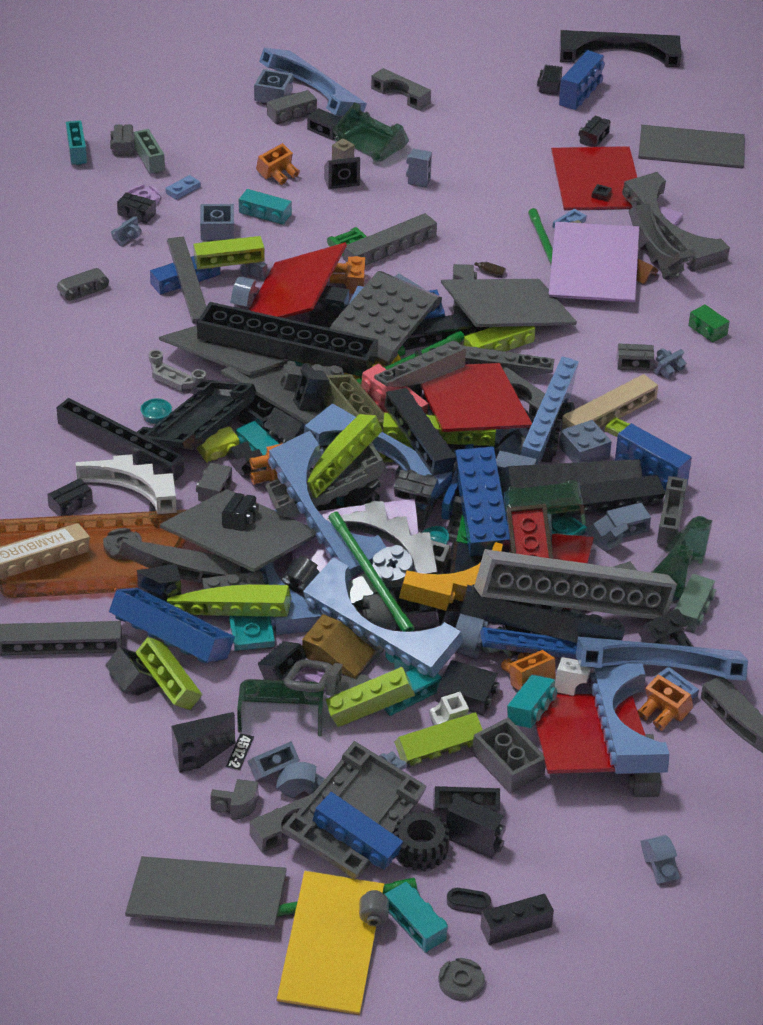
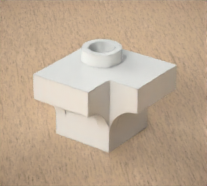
M562 657L555 680L557 692L574 696L577 685L587 683L591 667L580 666L578 660Z
M461 692L441 697L440 703L429 710V716L433 724L437 725L468 715L469 708Z

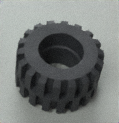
M416 811L411 812V815L406 814L403 816V819L397 821V825L394 827V835L403 841L400 852L396 856L397 861L404 863L406 868L412 867V870L415 871L417 869L426 871L427 868L432 870L435 868V865L440 866L448 853L449 828H447L446 822H442V818L439 816L435 817L434 813L430 812L427 814L425 811L420 813ZM419 839H421V840H426L427 842H417V841H414V840H419Z

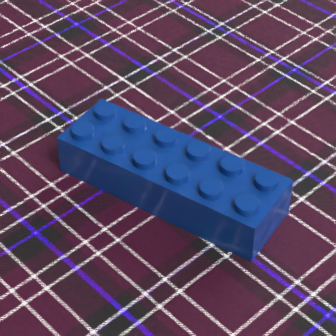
M494 447L456 450L455 469L470 556H482L485 549H493L495 542L503 544L501 552L509 553V531Z
M139 588L116 590L109 612L115 615L117 620L127 621L131 623L133 628L145 630L153 638L163 639L166 645L176 646L180 648L182 653L194 655L202 663L218 662L219 660L227 659L235 636Z

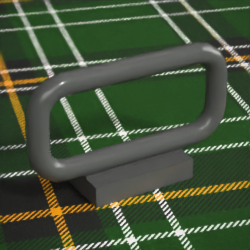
M299 660L293 665L284 679V684L290 689L306 692H320L326 688V695L334 696L341 684L343 664L335 663L331 665L321 661ZM301 668L325 671L317 684L294 681Z

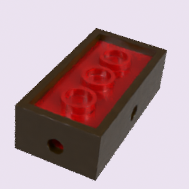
M546 504L507 508L511 553L553 559Z

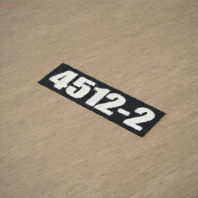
M240 733L226 767L237 770L241 769L254 736Z

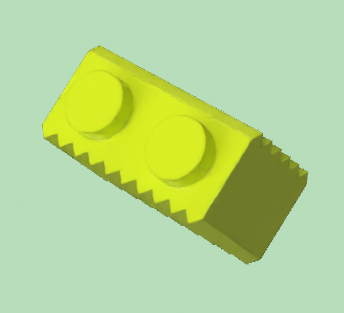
M229 426L218 430L216 434L211 435L204 444L199 445L196 449L205 462L208 463L209 461L225 457L232 447L239 445V438Z

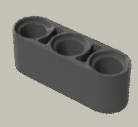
M94 268L60 280L57 284V290L66 300L71 301L105 289L109 285V279L99 268Z

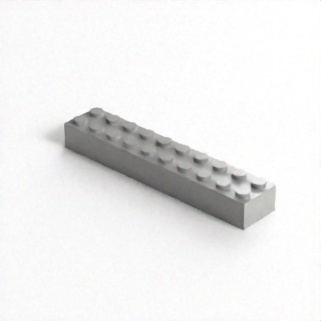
M486 549L484 550L474 585L481 597L656 619L669 612L677 586L671 577L666 574Z

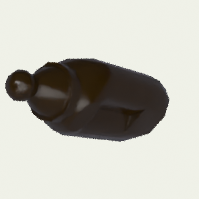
M474 263L483 272L503 277L506 272L505 267L493 263Z

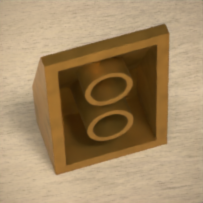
M324 614L302 639V647L307 659L326 662L331 665L335 663L343 664L342 674L354 679L357 678L376 654V650L341 621Z

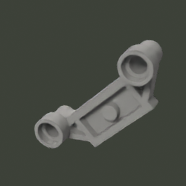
M155 349L149 352V362L153 370L152 378L182 391L183 389H191L202 379L206 380V372L204 370H194L191 374L192 376L163 363L162 351Z

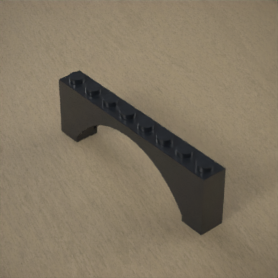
M560 30V62L575 63V60L583 56L587 50L594 52L604 49H627L649 55L662 62L665 67L680 68L682 56L680 35Z

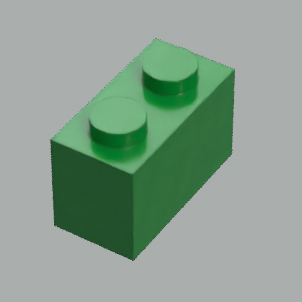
M704 304L690 312L688 326L713 343L728 335L730 321Z

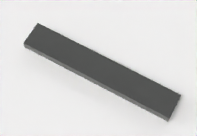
M184 236L167 238V244L191 321L195 323L205 310L206 304Z

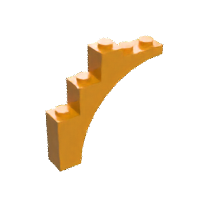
M495 542L492 550L501 552L503 544ZM481 563L465 571L452 574H422L406 570L399 598L446 610L448 603L452 604L454 599L463 601L467 585L472 586L476 582Z

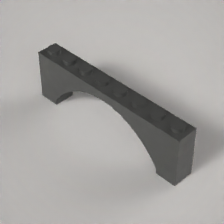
M658 172L624 181L622 195L633 207L646 203L650 204L660 231L675 249L680 252L690 249L695 250L696 255L691 258L690 262L686 263L693 271L728 260L730 247L721 238H707L684 231L672 224L661 213L657 199L661 194H664L666 180Z

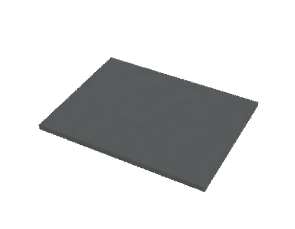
M540 279L441 280V284L476 327L577 324V321L556 297H549V289Z
M228 489L160 524V528L253 572L316 537L315 530L310 529L308 525L289 517L279 516L277 511L259 504L258 514L253 516L251 525L248 524L243 531L234 530V528H223L222 511L235 494V492Z

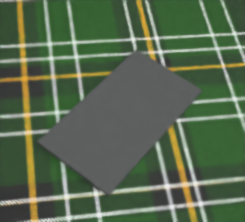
M641 124L638 159L743 168L745 134Z
M197 325L159 336V340L226 367L231 366L249 376L290 361L197 339Z
M231 366L220 372L234 382L254 384L257 396L305 424L327 408L323 403L319 412L299 410L293 402L296 391L283 389L279 382V373L283 370L279 367L250 376L237 371Z
M141 856L125 916L274 929L287 868Z

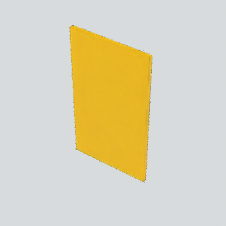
M304 871L277 995L278 1002L360 1015L376 926H370L360 919L359 902L360 898L368 891L377 890L383 893L384 883Z

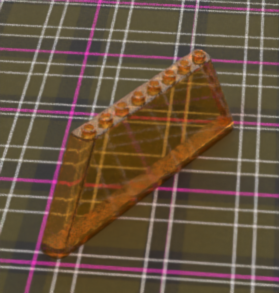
M177 510V513L157 514L156 511L0 519V547L77 523L90 536L88 552L0 579V592L6 598L115 593L118 589L138 588L137 570L148 567L130 559L119 560L111 558L104 551L103 539L112 530L128 528L134 533L135 531L138 532L142 537V542L182 549L187 540L160 528V524L186 510Z

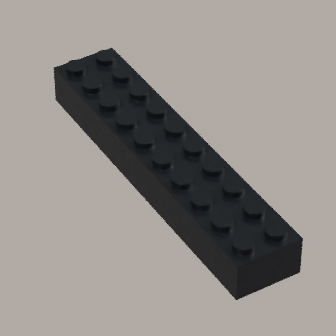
M209 302L197 321V339L290 361L308 363L313 366L315 364L325 367L338 366L343 369V373L362 377L363 372L373 367L378 357V339L214 302Z

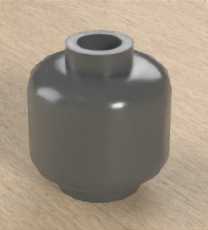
M371 890L360 898L359 917L363 922L370 926H378L388 919L389 900L382 892Z

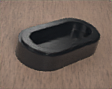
M457 887L450 889L447 893V905L453 910L482 914L483 910L491 908V897L486 892Z

